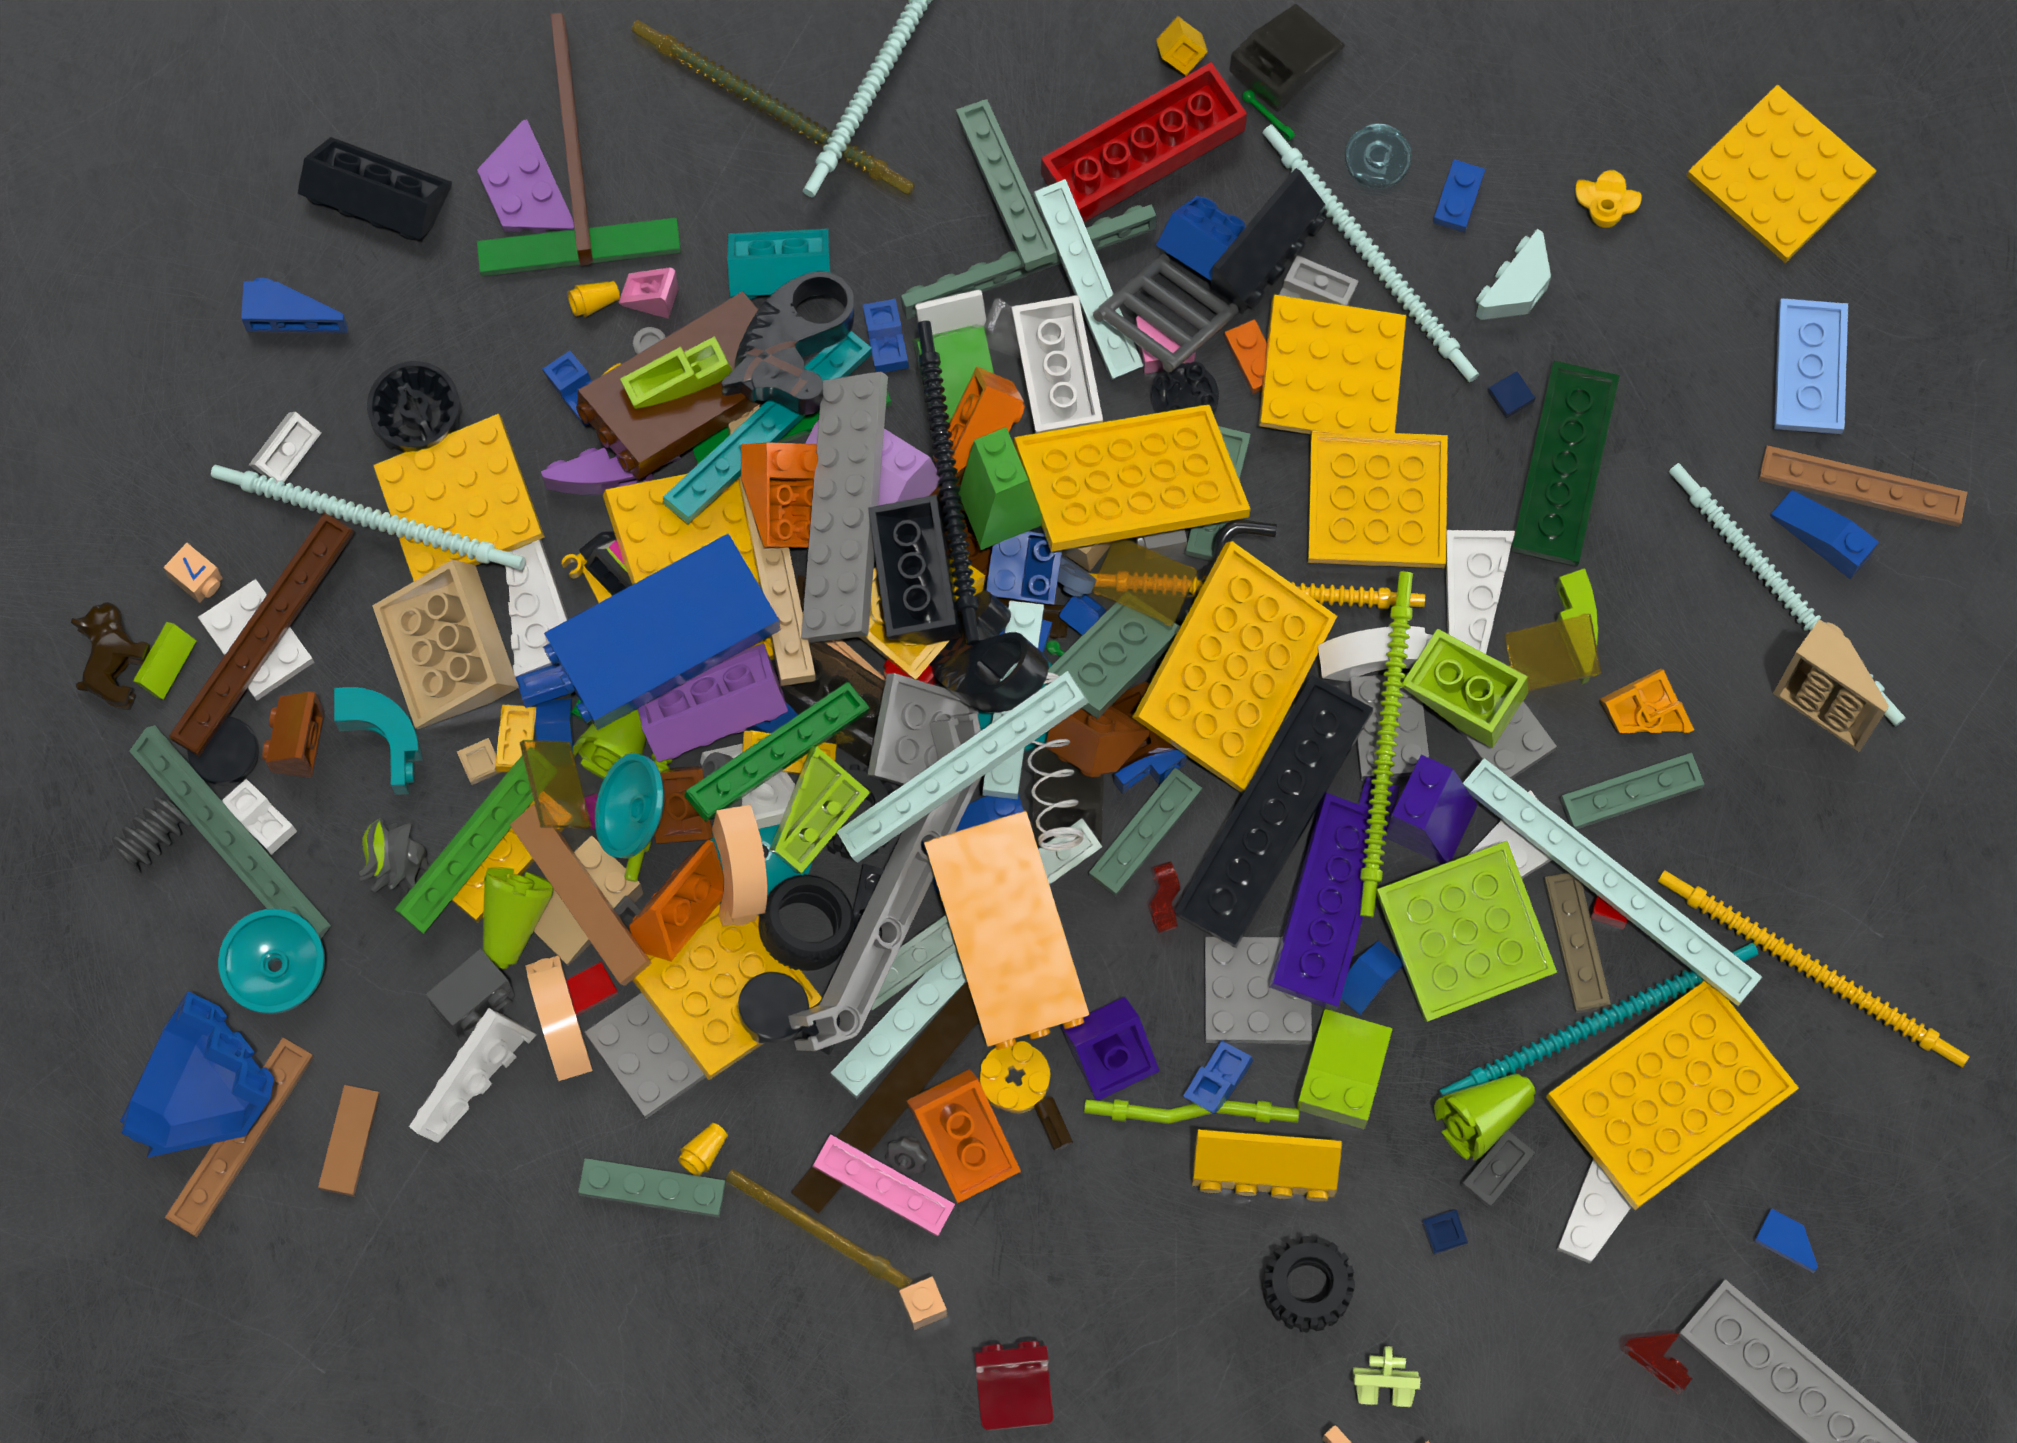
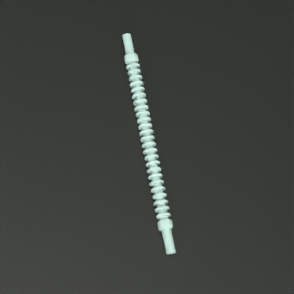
M909 0L910 4L905 6V11L900 14L901 19L896 21L897 26H894L892 33L888 35L889 41L884 42V48L879 50L880 55L875 57L876 63L871 64V70L866 73L867 78L862 79L863 85L858 87V92L853 95L854 100L849 102L850 107L845 109L846 115L841 116V122L836 124L837 130L832 131L833 137L828 138V145L823 147L824 152L818 155L816 159L817 166L803 189L804 194L814 197L828 172H832L838 164L837 159H840L842 157L841 152L846 150L845 144L850 143V137L855 135L854 129L859 128L858 122H861L864 118L862 114L868 112L867 107L872 105V99L876 98V92L881 90L880 85L885 83L884 77L889 76L888 70L893 69V63L898 60L897 55L902 53L901 48L906 46V41L911 37L910 33L915 31L914 26L919 24L918 19L923 17V11L927 10V4H930L932 0Z
M1273 125L1265 128L1262 133L1282 156V164L1287 169L1292 168L1291 173L1295 168L1303 173L1326 204V217H1333L1332 224H1338V231L1345 232L1344 238L1351 239L1350 245L1357 246L1356 253H1362L1361 259L1368 260L1367 266L1374 267V274H1380L1379 281H1386L1385 288H1391V295L1398 296L1397 302L1404 303L1403 309L1410 310L1409 317H1416L1415 324H1421V331L1428 332L1427 338L1434 339L1433 346H1439L1438 352L1445 359L1449 358L1469 383L1475 380L1479 373L1459 350L1460 344L1455 338H1449L1450 332L1443 331V324H1437L1438 317H1431L1432 310H1426V303L1419 302L1420 296L1413 295L1414 289L1407 288L1408 281H1401L1402 274L1395 273L1396 267L1389 266L1390 260L1383 259L1385 255L1383 252L1378 253L1379 247L1378 245H1372L1373 239L1366 238L1367 232L1360 231V224H1354L1355 217H1348L1349 210H1342L1343 203L1336 202L1337 196L1330 195L1332 190L1324 188L1326 185L1324 181L1319 182L1320 175H1314V168L1307 167L1308 161L1301 160L1303 157L1301 152L1297 148H1292Z
M1679 463L1673 466L1669 473L1691 496L1689 501L1695 508L1700 507L1702 515H1708L1707 521L1715 523L1713 528L1721 530L1720 536H1727L1726 543L1732 542L1734 544L1732 549L1740 551L1739 557L1747 559L1745 564L1753 566L1752 572H1759L1758 579H1765V586L1772 587L1771 593H1777L1779 595L1778 601L1786 603L1784 608H1791V616H1798L1797 623L1803 622L1805 624L1803 629L1811 631L1818 620L1821 619V616H1814V608L1808 609V602L1800 600L1801 594L1793 592L1795 587L1787 585L1788 579H1781L1782 572L1776 573L1774 571L1776 566L1768 564L1769 558L1761 556L1763 551L1755 549L1756 543H1749L1750 537L1748 535L1743 536V529L1735 527L1737 522L1729 520L1730 514H1723L1724 507H1717L1718 501L1710 498L1712 495L1706 487L1701 488ZM1875 681V684L1889 705L1884 715L1896 727L1906 717L1883 693L1885 688L1880 682Z
M214 465L211 470L212 478L239 485L245 492L254 493L256 491L257 495L264 493L266 498L273 496L275 501L282 498L283 503L290 501L292 506L299 504L302 509L308 506L310 511L317 509L319 514L324 512L330 516L334 514L336 519L343 517L345 522H349L352 519L354 524L361 522L363 527L370 525L372 530L378 527L380 532L387 530L389 535H393L396 532L398 538L405 535L407 540L414 538L416 543H420L423 540L425 546L432 543L433 548L441 546L442 551H446L449 548L452 554L458 551L460 556L467 554L469 559L476 557V560L481 563L488 564L492 561L518 570H522L525 564V557L496 549L490 542L482 541L479 544L478 539L470 541L468 536L461 538L459 533L452 536L451 531L443 533L442 528L434 530L432 525L426 528L424 523L417 525L415 520H411L408 523L406 517H402L399 520L398 515L390 517L388 512L381 514L379 509L373 512L371 507L364 509L362 504H358L355 507L353 501L346 504L345 499L337 501L335 496L329 498L326 493L320 496L318 491H314L311 494L309 488H305L302 491L301 486L294 488L292 483L285 485L282 480L276 483L275 478L268 480L265 475L259 477V474L253 471L243 473L219 465Z

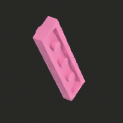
M831 1134L812 1166L936 1237L939 1235L955 1206L949 1200Z

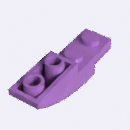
M605 447L599 450L596 448L585 450L579 454L578 458L567 462L564 460L553 462L547 466L546 470L541 471L546 489L581 495L603 494L605 489L653 480L652 472L637 480L631 471L626 472L617 460V455L609 459ZM680 455L672 459L671 461L667 462L666 464L681 459Z

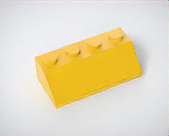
M1198 1130L1195 1142L1192 1186H1199L1200 1191L1206 1193H1220L1221 1188L1235 1189V1194L1242 1196H1255L1257 1191L1271 1192V1197L1279 1199H1290L1293 1194L1307 1195V1200L1325 1202L1328 1201V1197H1335L1337 1191L1342 1141Z

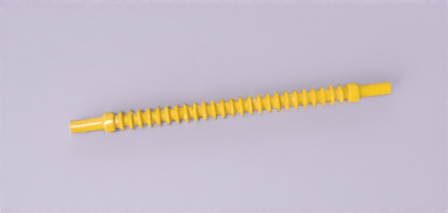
M1118 571L1117 575L1089 573L1096 579L1094 587L1116 588V591L1126 593L1129 589H1133V592L1137 593L1141 589L1144 594L1148 590H1152L1154 595L1157 594V591H1162L1163 595L1171 591L1173 596L1177 592H1182V596H1186L1187 593H1192V596L1200 592V587L1203 586L1201 580H1197V576L1189 580L1186 575L1183 576V579H1178L1177 575L1170 579L1167 574H1164L1163 578H1159L1156 573L1153 577H1149L1148 573L1140 577L1137 572L1134 573V576H1130L1129 572ZM1305 583L1296 586L1315 601H1319L1321 605H1323L1324 601H1328L1331 606L1334 602H1338L1339 606H1343V603L1347 602L1350 607L1353 606V603H1358L1359 607H1362L1363 604H1368L1369 608H1372L1373 604H1375L1379 609H1389L1390 605H1396L1397 592H1391L1390 588L1380 587L1378 591H1374V588L1370 587L1368 591H1365L1363 586L1359 590H1354L1353 586H1350L1349 589H1344L1343 585L1339 589H1335L1333 584L1330 585V588H1325L1324 584L1317 588L1314 583H1311L1310 587H1305ZM1411 593L1409 607L1424 608L1425 594Z
M1664 870L1657 881L1687 899V905L1694 909L1700 907L1702 914L1710 913V918L1712 920L1715 917L1718 918L1720 925L1727 923L1728 930L1736 929V934H1744L1746 941L1753 939L1755 946L1761 944L1763 951L1769 949L1772 951V957L1779 955L1780 962L1787 960L1789 967L1797 966L1798 973L1802 970L1805 971L1807 978L1810 976L1815 978V983L1823 982V988L1831 987L1833 994L1841 993V999L1847 997L1850 999L1849 1003L1851 1005L1854 1003L1859 1005V1010L1867 1009V1015L1873 1013L1876 1015L1877 1021L1880 1019L1885 1020V1026L1893 1025V1031L1901 1030L1903 1037L1910 1035L1911 1042L1919 1041V1047L1926 1051L1932 1049L1961 1068L1967 1062L1969 1055L1939 1038V1032L1932 1028L1924 1029V1023L1917 1025L1915 1018L1907 1019L1906 1012L1899 1014L1897 1007L1891 1009L1889 1002L1884 1004L1880 1002V996L1873 998L1871 991L1863 992V986L1855 987L1853 980L1847 982L1845 975L1837 976V970L1829 971L1827 964L1824 966L1819 965V959L1811 960V955L1809 953L1803 955L1801 948L1794 950L1793 943L1786 945L1783 937L1780 939L1775 938V932L1768 934L1766 932L1767 927L1760 929L1758 922L1750 923L1749 916L1742 918L1740 911L1737 913L1732 911V906L1724 907V901L1716 902L1715 896L1708 897L1706 895L1707 891L1700 886L1694 888Z

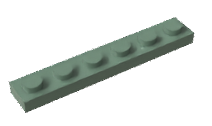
M985 99L956 109L957 119L1025 270L1027 271L1056 261L1057 252L988 100Z

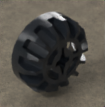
M422 361L399 363L384 371L373 383L367 400L368 417L376 436H379L388 448L400 449L402 453L428 449L438 444L452 431H457L459 415L462 413L456 386L449 375L439 367ZM425 395L431 397L436 402L429 405L428 399ZM409 401L419 410L422 419H419L418 415L411 410ZM398 405L402 419L394 423V411ZM440 408L439 422L432 430L430 425L432 411ZM406 425L412 430H419L421 436L406 435L399 428Z

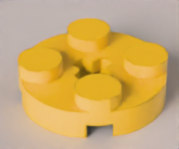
M1019 1041L1013 1046L996 1050L995 1047L983 1060L980 1084L992 1106L1004 1111H1010V1113L1019 1114L1034 1109V1105L1042 1101L1046 1096L1050 1083L1049 1064L1044 1055L1038 1049L1032 1047L1030 1043ZM1015 1069L1017 1072L1022 1071L1025 1074L1021 1077V1085L1016 1086L1014 1082H1006L1005 1079L1009 1076V1070Z

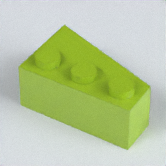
M811 746L769 850L796 873H802L870 792L819 747Z

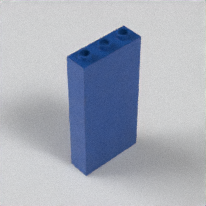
M728 533L546 631L544 635L547 645L543 646V649L552 665L559 663L564 674L559 677L569 694L576 692L581 703L577 704L576 707L585 723L592 721L596 729L599 730L781 630L779 618Z

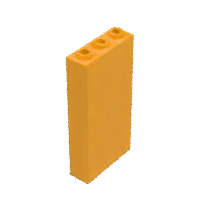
M1027 811L1018 812L925 841V847L987 1047L995 1045L996 1050H1000L1017 1044L1015 1039L1017 1037L1029 1034L1030 1039H1036L1050 1034L1049 1028L1059 1024H1063L1064 1029L1083 1024V1017L1088 1016L1089 1011Z

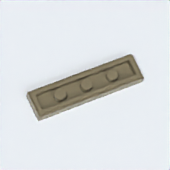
M1570 873L1545 877L1544 884L1575 1014L1608 1008L1611 1002L1582 882Z

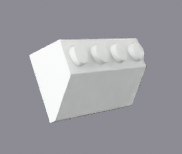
M1079 296L1013 306L1012 313L1035 433L1103 422Z

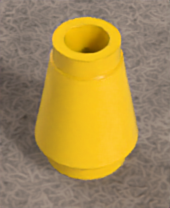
M615 281L575 285L573 290L567 292L571 310L576 317L580 315L587 317L614 303V301L620 300V293Z
M711 1123L709 1127L680 1149L679 1163L695 1176L708 1172L728 1134L716 1123Z

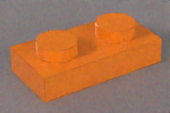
M1254 319L1224 332V338L1252 394L1262 391L1267 342Z

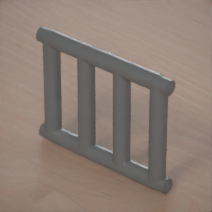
M1161 254L1103 302L1093 312V317L1099 322L1105 320L1160 360L1165 371L1172 372L1238 314L1239 309L1233 303L1229 305L1224 303L1170 264V259L1166 254ZM1158 273L1163 274L1217 313V315L1209 321L1152 279ZM1142 288L1199 331L1192 337L1134 296V294ZM1122 304L1181 347L1172 353L1115 310Z

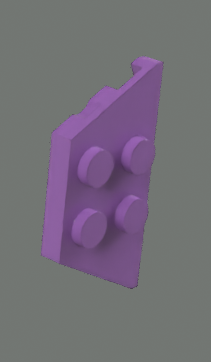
M527 119L521 121L477 169L479 178L503 231L520 232L522 230H530L536 233H546V230H575L572 216Z

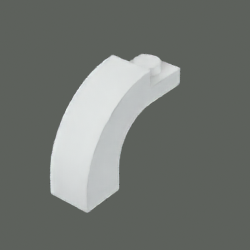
M1411 626L1409 630H1406V634L1410 636L1408 640H1405V644L1409 648L1404 650L1408 657L1403 659L1407 669L1413 667L1433 636L1432 634H1425V628ZM1382 627L1353 632L1318 645L1322 678L1348 682L1350 677H1359L1370 672L1388 669L1385 663L1390 658L1386 656V653L1390 652L1391 648L1387 646V643L1392 641L1388 634L1393 632V628Z

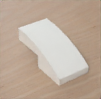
M247 779L222 800L248 832L271 855L297 832L294 826Z

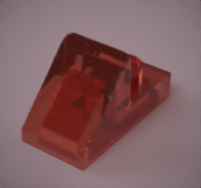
M1679 1333L1629 1339L1621 1349L1622 1352L1677 1395L1692 1380L1687 1375L1688 1369L1681 1362L1672 1357L1669 1360L1664 1357V1354L1680 1335Z

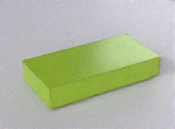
M166 622L133 681L154 697L164 700L197 640L174 623Z

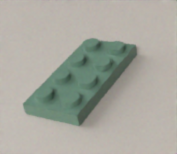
M1126 592L1049 668L1048 672L1061 676L1068 671L1089 702L1082 708L1098 719L1171 646L1180 626L1129 592Z

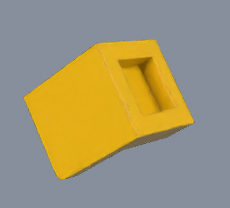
M1178 16L1157 38L1161 58L1184 75H1187L1208 52L1203 35Z

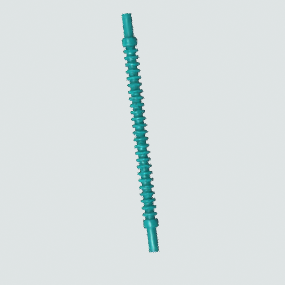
M1753 943L1731 952L1743 962L1758 956V950ZM1692 969L1691 972L1684 970L1681 977L1675 974L1672 981L1665 979L1664 985L1656 983L1655 989L1651 987L1646 989L1647 993L1639 991L1638 997L1635 998L1630 995L1628 1002L1620 1000V1005L1612 1004L1611 1010L1603 1008L1602 1014L1599 1015L1597 1012H1594L1592 1019L1586 1016L1583 1023L1576 1021L1575 1027L1567 1025L1566 1031L1563 1032L1561 1029H1558L1557 1035L1554 1036L1550 1033L1547 1040L1541 1037L1538 1044L1531 1042L1530 1048L1522 1046L1519 1053L1513 1050L1511 1057L1505 1054L1502 1061L1495 1059L1494 1065L1486 1063L1485 1069L1477 1067L1471 1070L1470 1076L1440 1089L1439 1094L1442 1097L1496 1080L1498 1077H1506L1509 1072L1510 1074H1515L1517 1068L1523 1071L1525 1069L1524 1065L1533 1066L1534 1060L1542 1062L1543 1056L1551 1058L1553 1051L1559 1054L1561 1052L1560 1048L1569 1049L1570 1043L1578 1045L1579 1039L1587 1041L1588 1035L1595 1037L1598 1030L1604 1033L1606 1026L1614 1028L1615 1022L1623 1024V1019L1631 1020L1634 1013L1640 1016L1642 1009L1650 1011L1651 1005L1658 1007L1660 1001L1667 1003L1670 996L1676 999L1677 993L1680 992L1684 995L1687 988L1690 990L1694 989L1695 984H1701L1704 979Z

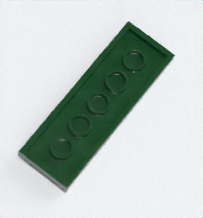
M1553 361L1512 543V552L1578 567L1620 375Z

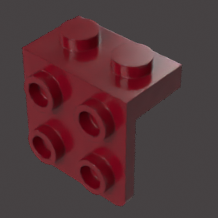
M1026 1341L1018 1343L1017 1349L1003 1350V1345H988L981 1347L982 1352L975 1353L981 1425L984 1430L992 1431L1041 1426L1052 1423L1054 1416L1047 1346H1039V1341Z

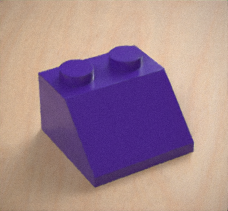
M1126 997L1089 1013L1088 1016L1083 1017L1084 1023L1068 1029H1064V1026H1062L1071 1053L1094 1099L1097 1101L1160 1071L1140 1017Z

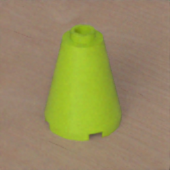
M638 708L599 730L592 723L578 738L573 746L574 756L577 753L580 754L583 758L580 764L585 769L604 779L610 768L621 757L631 753L643 755L646 736L642 729Z
M492 867L487 869L484 876L483 952L497 968L507 969L509 965L518 962L553 896L554 888L548 880L529 872H525V876L515 875L512 868Z
M1512 1074L1442 1096L1437 1099L1434 1105L1435 1117L1437 1121L1443 1119L1447 1129L1443 1130L1442 1134L1453 1150L1466 1160L1473 1157L1474 1161L1482 1157L1534 1104L1535 1088L1527 1077Z

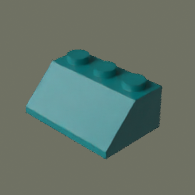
M829 229L728 234L727 262L730 297H734L742 291L749 299L756 298L758 295H772L790 280L815 271L831 273Z

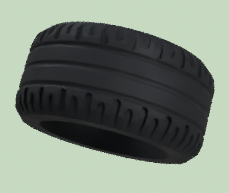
M804 874L803 876L798 875L783 880L769 893L765 913L759 916L758 927L763 946L767 952H770L771 957L778 960L783 966H789L790 969L815 971L831 965L842 955L853 933L854 914L849 899L838 886H835L828 879L824 880L823 877ZM793 903L813 905L827 915L832 924L834 935L820 943L802 942L785 930L780 921L779 910Z

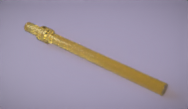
M732 1169L727 1175L725 1181L869 1269L868 1274L876 1279L881 1280L883 1278L899 1289L912 1285L914 1280L891 1267V1262L880 1255L875 1257L735 1169Z

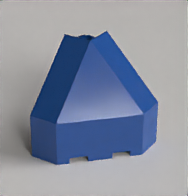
M187 991L164 1026L120 1120L123 1123L121 1134L130 1137L135 1142L149 1146L147 1158L245 1137L271 1097L274 1077L267 1068L260 1069L252 1059L255 1052L239 1032L232 1033L224 1022L227 1016L220 1006Z

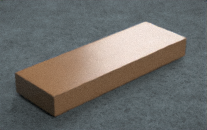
M344 1085L318 1186L320 1190L355 1197L380 1098L379 1092Z

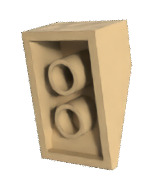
M593 836L588 838L574 852L613 909L625 895L635 903L644 894L641 883L638 880L637 882L625 880L624 874L626 869L614 857L608 855ZM553 889V896L533 932L557 956L559 955L560 959L568 966L592 943Z

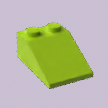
M1438 628L1402 682L1404 689L1459 730L1491 748L1495 746L1528 694V676Z
M1324 1009L1296 1109L1365 1129L1393 1028Z

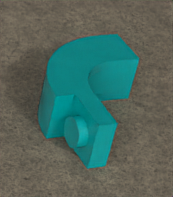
M358 687L334 688V721L338 730H367L382 736L390 745L391 787L395 795L409 794V783H415L414 762L409 761L423 760L421 745L409 717L393 700L376 691Z

